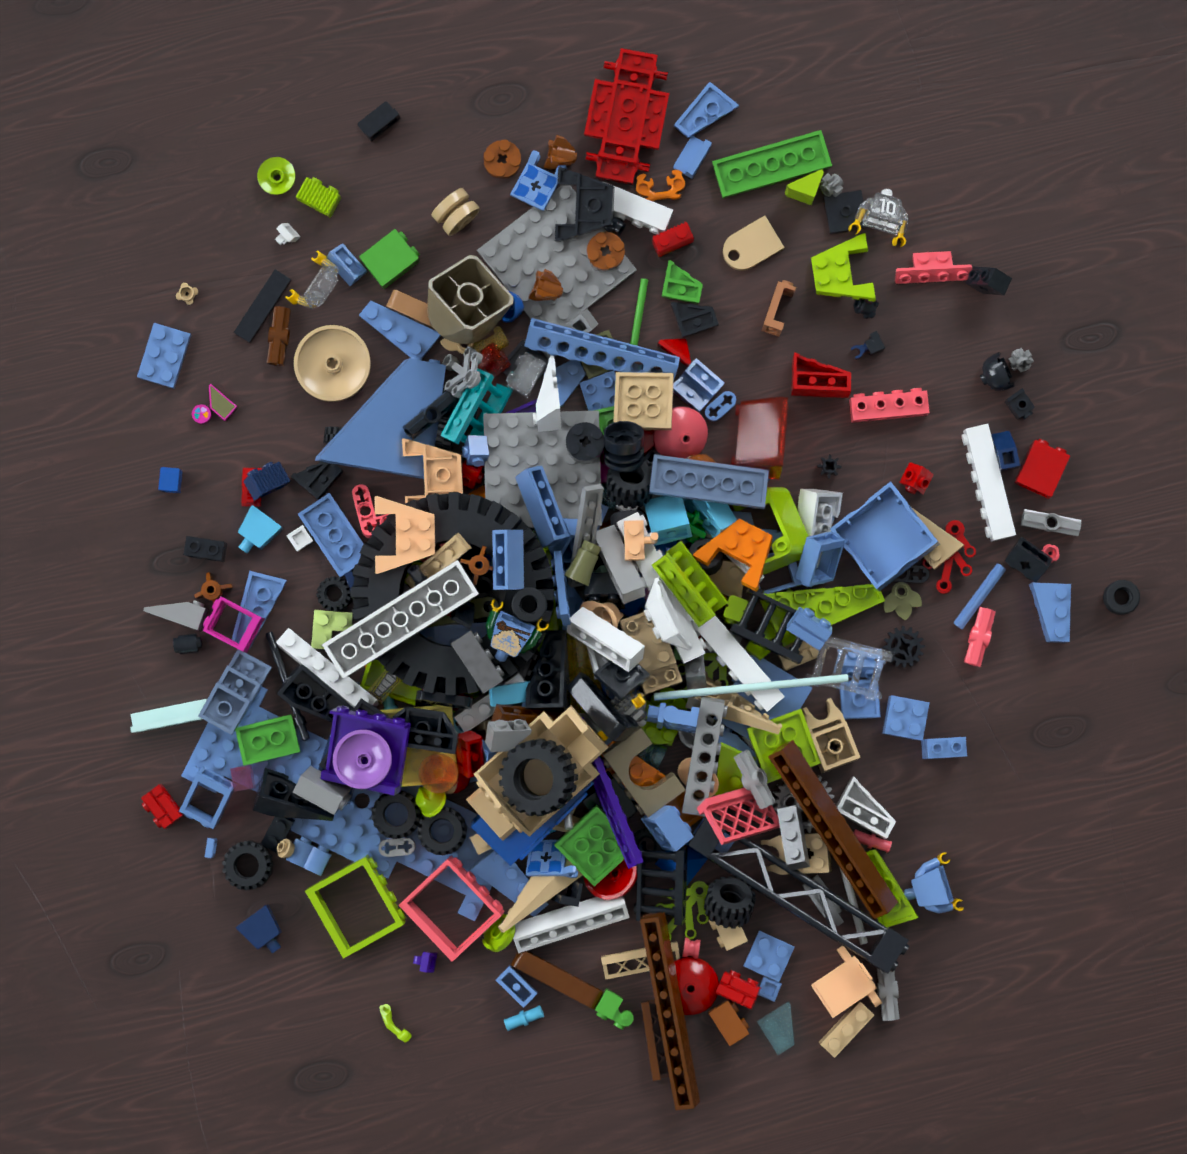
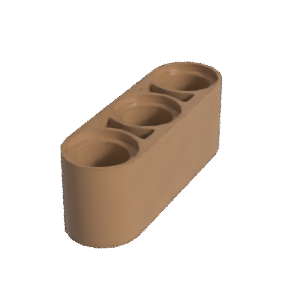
M393 290L386 308L435 330L428 319L426 303L398 290Z

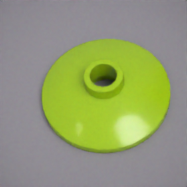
M272 157L265 160L260 165L257 173L259 185L269 194L280 195L286 193L295 182V170L292 164L281 157ZM275 175L281 176L279 180H274Z

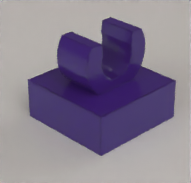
M423 952L422 956H414L413 964L420 965L419 971L434 972L437 953Z

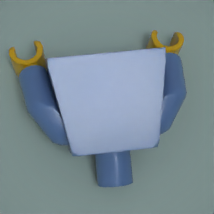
M945 852L939 854L937 858L923 863L915 872V878L911 880L913 887L904 890L908 901L917 899L919 906H924L926 910L935 913L949 912L953 909L962 911L964 907H956L957 902L963 900L953 899L943 865L950 862V860L946 862L942 860V855L947 854Z

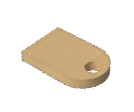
M763 216L727 238L723 247V257L731 268L744 271L784 249V246L766 216ZM731 251H736L739 254V259L732 261L729 259L728 254Z

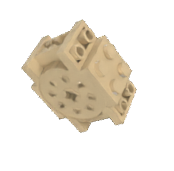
M644 612L620 620L622 631L645 646L643 659L638 663L650 674V678L641 685L644 695L680 684L682 678L671 646L668 643L662 642L661 638H656L652 630L655 627L652 620L648 621Z

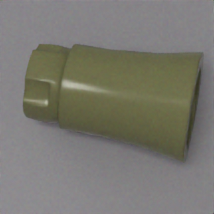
M584 540L564 575L589 586L601 547Z

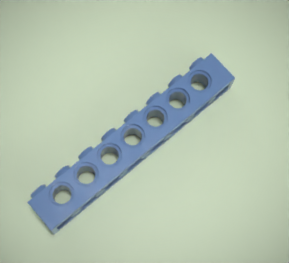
M531 318L524 345L534 351L540 350L553 356L566 357L568 360L582 361L587 365L601 366L606 370L635 373H673L674 379L680 359L678 356ZM542 337H547L550 340H544ZM561 342H566L568 345H563ZM579 347H585L587 350H582ZM598 352H604L605 355H600ZM616 357H623L624 359L619 360ZM656 366H657V367H660L661 369L657 370V369H654L653 367H656Z

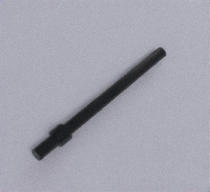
M268 632L265 635L282 683H284L288 678V674L273 632ZM291 706L295 717L294 723L299 729L302 740H309L305 717L302 716L300 709Z

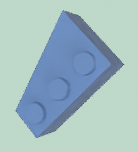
M1030 583L1029 587L1033 594L1046 642H1070L1071 584Z

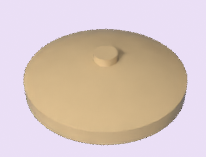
M326 325L312 330L301 340L295 352L294 370L299 383L311 396L322 401L338 402L354 396L363 388L370 374L371 358L366 344L358 334L343 326Z

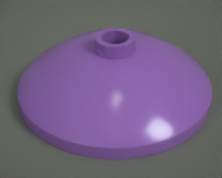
M356 730L348 733L338 742L333 754V767L338 778L346 785L356 789H368L378 785L385 779L392 764V754L388 743L382 736L370 730ZM364 758H368L367 764L362 763Z

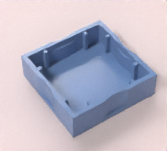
M891 481L871 496L862 507L851 512L830 528L831 532L845 539L844 548L878 591H881L940 545Z

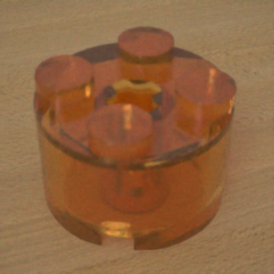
M433 754L422 761L419 767V779L428 791L445 793L457 784L459 768L450 756ZM442 768L444 776L437 779L434 771Z

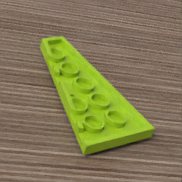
M873 584L764 593V595L795 610L799 607L803 609L809 608L815 613L817 618L820 620L824 618L831 625L885 601L881 591H878ZM760 600L766 612L769 603ZM777 607L770 619L775 634H777L786 614L785 611ZM786 631L782 639V646L793 643L797 636Z

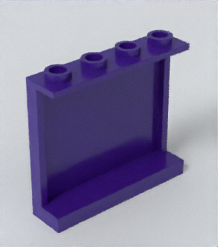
M338 706L330 710V714H334L326 769L321 772L320 779L346 785L338 778L333 767L335 747L350 732L370 730L382 736L388 743L392 754V764L385 779L367 790L396 795L401 792L411 723L405 722L403 718L389 719L384 714L370 715L365 710L351 711L347 706ZM364 758L362 763L367 764L368 758Z

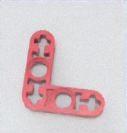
M359 484L353 488L352 495L362 533L366 538H370L372 534L367 530L368 525L373 527V531L374 527L378 525L377 523L380 522L381 525L389 514L376 517L368 487ZM360 490H362L364 493L363 496L365 502H361L360 496L358 495ZM364 507L371 509L370 514L367 516L360 513Z

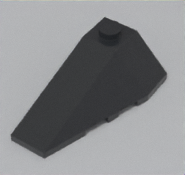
M298 664L277 692V695L290 706L333 722L334 715L330 714V710L338 706H347L351 711L354 709L303 664Z

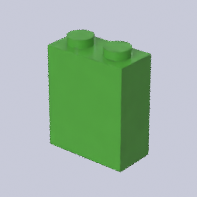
M396 229L359 256L362 263L383 289H386L420 262L418 251L414 246L410 248L406 243L408 241L407 237L402 231L398 233Z

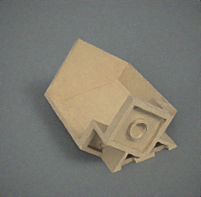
M572 705L555 721L543 712L529 724L531 734L519 744L533 739L552 740L556 742L557 746L562 745L565 747V753L570 752L572 755L571 763H576L577 769H574V774H578V780L574 782L577 788L572 793L573 797L600 774L592 765V762L608 746L599 738L588 723L582 719ZM498 752L474 773L478 780L476 784L479 788L466 799L502 841L516 829L520 833L524 831L528 836H531L559 811L556 810L550 814L538 817L537 815L528 816L525 814L526 812L520 813L516 811L515 805L511 807L507 803L509 798L507 796L503 797L501 792L504 791V788L499 786V780H502V776L499 775V769L504 767L501 763L503 758L508 757V752ZM532 759L527 763L524 769V780L527 787L536 795L543 796L548 794L553 785V775L549 766L539 759Z

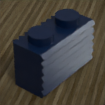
M271 461L265 464L262 470L258 471L256 468L247 473L248 477L243 482L253 500L260 499L284 488L291 482L280 461L275 464Z

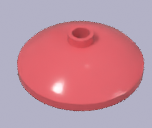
M689 407L673 408L672 430L653 431L654 447L660 455L684 459L690 455L700 454L708 438V428L704 418L700 413ZM687 435V439L683 441V437Z

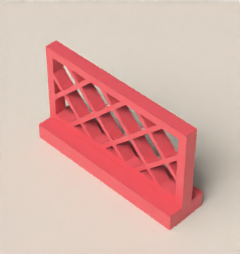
M745 788L706 798L696 808L700 815L705 814L721 845L780 828L778 815L773 806L770 805L767 808L760 809L751 791ZM742 804L751 807L750 812L742 809ZM727 808L736 811L735 817L726 813ZM754 809L762 813V818L753 815ZM715 812L720 815L721 820L715 819L712 813ZM739 814L748 818L747 823L738 819ZM766 816L772 818L774 824L765 821ZM725 818L733 822L732 827L724 823ZM751 820L759 823V828L750 825ZM737 824L745 828L744 833L736 830ZM722 829L730 832V837L725 838Z

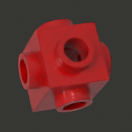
M465 459L464 463H462L463 485L473 489L476 483L480 484L485 475L482 473L485 466L466 465Z
M910 462L900 483L905 486L907 492L914 495L916 492L924 495L934 474L925 467Z

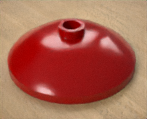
M623 860L597 885L593 886L585 877L584 882L594 896L604 900L618 899L628 893L633 887L637 878L638 865L628 869L625 860Z
M683 957L675 960L684 1015H695L704 1012L714 1003L718 995L716 990L719 981L716 972L709 963L700 958ZM690 985L694 986V990L691 992L687 990V987Z

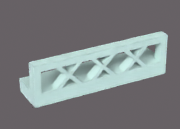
M207 699L131 714L133 725L130 727L131 733L202 720L198 715Z

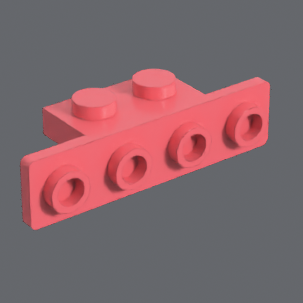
M951 251L913 253L914 267L897 268L895 283L968 280L972 265H953Z

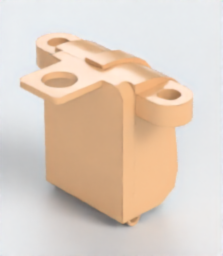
M844 946L837 949L844 963L811 985L832 1018L866 995L875 1007L882 1004L874 991L877 987L872 981V977L856 956L851 957Z

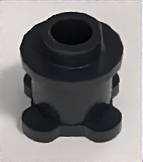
M863 298L856 299L853 305L854 311L857 314H863L865 319H872L876 315L879 301L872 302Z

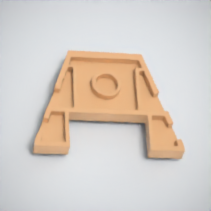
M402 439L403 456H423L425 495L405 496V503L425 498L426 495L435 493H463L461 454L410 439Z
M375 496V514H396V555L375 556V574H380L435 555L434 514Z

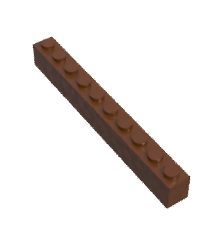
M791 740L779 746L768 756L873 919L888 914L898 901L795 742Z
M665 912L646 914L640 919L675 1110L694 1109L699 1104L700 1097Z

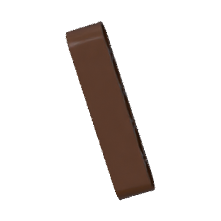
M517 951L511 963L518 970L592 1009L596 1008L603 994L602 990L529 951L521 953Z

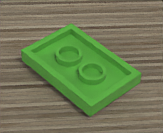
M292 714L237 727L235 730L244 766L301 752Z

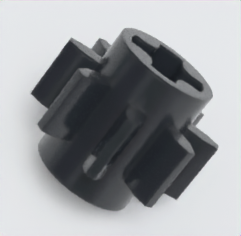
M829 454L826 460L821 457L823 464L817 465V468L822 470L820 476L826 474L828 479L831 477V474L837 476L838 473L835 470L842 467L837 465L839 458L831 459V454ZM826 463L833 464V471L831 469H829L828 471L825 469V467L827 466Z

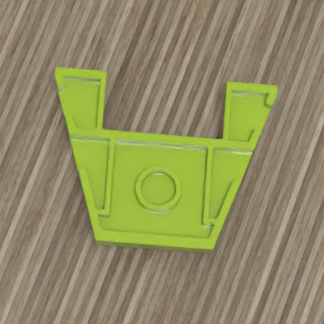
M865 233L811 257L816 294L833 297L847 296L857 300L863 298L872 302L876 301L873 283L853 285L848 255L868 252Z

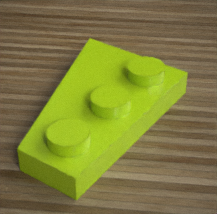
M722 742L717 773L719 786L715 796L743 788L742 773L733 758L742 751Z

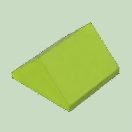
M818 170L788 184L785 195L812 205L824 173L823 170Z

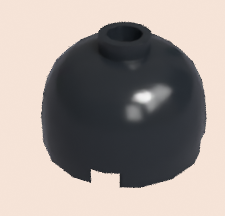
M1000 352L991 355L984 361L982 366L983 374L980 375L983 384H988L995 391H1005L1015 387L1014 382L1010 383L1009 378L1012 375L1004 357L999 358L1001 356Z

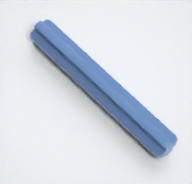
M996 564L955 619V626L960 629L965 627L1006 571L1002 565Z

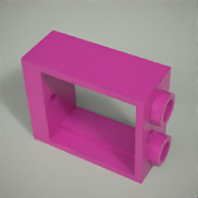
M220 596L212 606L213 612L211 616H207L203 623V631L247 653L264 618ZM226 605L252 618L239 643L213 630Z

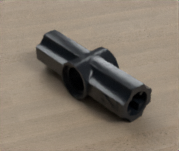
M445 391L426 408L421 409L414 418L403 426L406 435L414 440L433 423L438 422L444 414L456 405L454 397ZM428 411L433 415L432 420L427 418Z

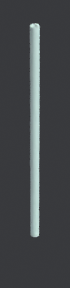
M848 674L654 693V701L848 682Z

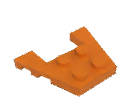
M739 518L697 550L693 557L702 564L709 566L716 554L721 551L746 564L750 569L741 580V583L757 592L773 537L771 534Z

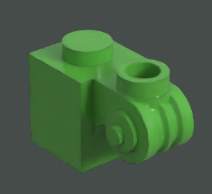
M606 988L595 1008L597 1011L596 1015L604 1020H607V1018L614 1020L613 1025L622 1030L626 1026L631 1025L634 1020L631 1011H619L623 997Z

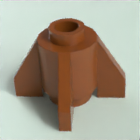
M556 135L554 141H548V158L545 161L544 168L552 170L557 169L559 165L570 167L572 163H575L577 158L575 148L564 137Z
M544 269L543 272L537 271L536 281L528 298L534 301H555L561 297L563 288L553 272Z
M482 546L480 555L472 557L470 561L460 560V563L468 564L471 572L475 574L474 585H477L480 575L486 574L488 570L493 571V567L489 565L488 559L484 557L485 546ZM479 561L483 564L481 569L475 567V564Z
M209 572L206 573V582L202 585L201 591L194 594L196 599L205 597L213 601L214 604L215 600L223 595V590L231 589L233 586L232 584L220 585L218 582L213 581L212 575ZM211 587H214V592L210 594L208 591L211 590Z

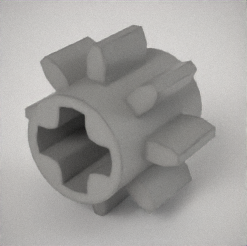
M827 173L822 178L820 189L824 195L830 197L833 194L834 197H837L842 192L843 180L837 174L830 176Z
M1022 348L1014 350L1011 357L1008 358L1014 371L1018 369L1020 372L1030 369L1031 363L1034 362L1030 351L1026 350L1024 352Z

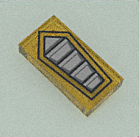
M384 670L367 692L382 704L402 680Z

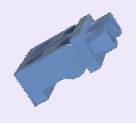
M660 703V707L649 705L647 722L657 723V728L660 729L664 726L668 729L695 733L699 708L692 707L691 712L678 710L674 706L666 707V703Z

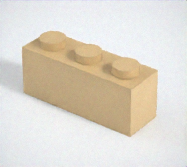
M857 1001L819 1041L820 1045L835 1058L872 1019L874 1014L864 1004Z

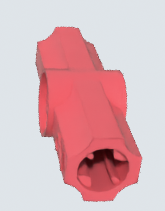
M979 607L975 624L970 631L969 646L964 663L981 667L985 649L988 647L991 639V627L996 611Z

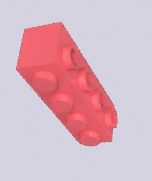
M922 388L910 389L911 392L903 393V390L891 391L892 394L874 392L872 393L873 396H865L864 393L854 394V397L849 400L851 423L927 416L929 414L927 390L922 391Z

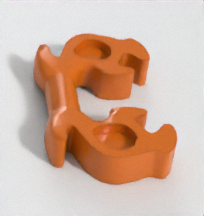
M673 170L672 174L675 177L670 179L667 176L666 178L667 185L671 186V189L656 193L650 190L654 186L653 179L650 178V181L647 182L644 180L646 174H641L636 178V192L641 196L648 197L645 199L652 202L661 199H680L681 194L676 193L685 188L682 172L680 170Z

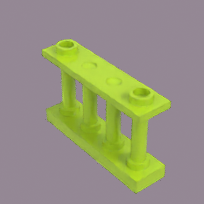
M682 541L666 551L664 556L652 564V567L698 627L712 619L716 615L714 612L728 603Z

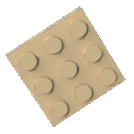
M616 372L614 422H634L640 425L643 430H672L674 374Z

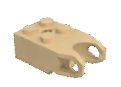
M831 698L826 700L828 714L824 720L814 718L807 707L802 709L821 764H818L821 774L857 761L860 758L847 722H845L842 712L835 706ZM831 743L833 746L837 745L836 752L830 749Z
M805 834L806 846L810 848V851L814 852V856H811V859L809 858L810 867L797 870L803 874L831 872V853L819 834ZM781 835L770 840H761V845L775 847L779 852V858L785 861ZM775 864L766 866L767 871L780 875L789 874Z

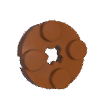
M508 140L495 141L487 147L484 152V166L491 176L507 179L519 171L521 154L516 145ZM500 155L507 157L505 164L497 162Z
M599 232L591 238L587 245L588 259L592 266L598 270L609 271L614 269L624 259V243L613 233ZM609 247L611 254L603 256L601 249Z

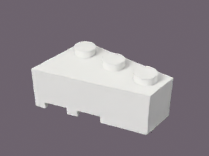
M854 776L851 777L836 805L837 809L843 817L877 836L887 839L896 821Z

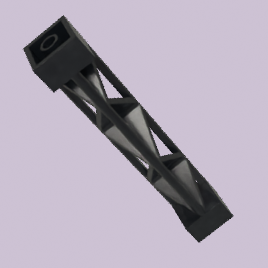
M713 815L715 819H717V820H719V821L721 820V819H719L718 817H716L715 815ZM705 817L694 837L689 842V848L741 881H745L753 889L882 972L888 974L896 969L899 963L896 960L899 955H904L909 947L907 945L908 939L876 921L799 870L791 871L785 861L749 838L737 841L750 849L712 853L719 840ZM722 829L723 834L727 833L728 835H730V832ZM756 853L765 886L720 857ZM762 857L811 887L812 890L782 894L774 893ZM819 893L828 927L784 898ZM826 898L876 930L838 934ZM879 935L869 953L847 940Z

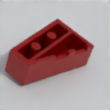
M794 352L792 359L791 396L849 398L851 392V372L829 364L819 363L815 359H808Z

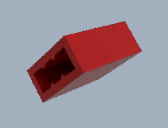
M1034 440L1014 484L1050 499L1070 455L1066 454L1067 451L1060 447H1056V449L1050 447L1049 443L1045 440Z

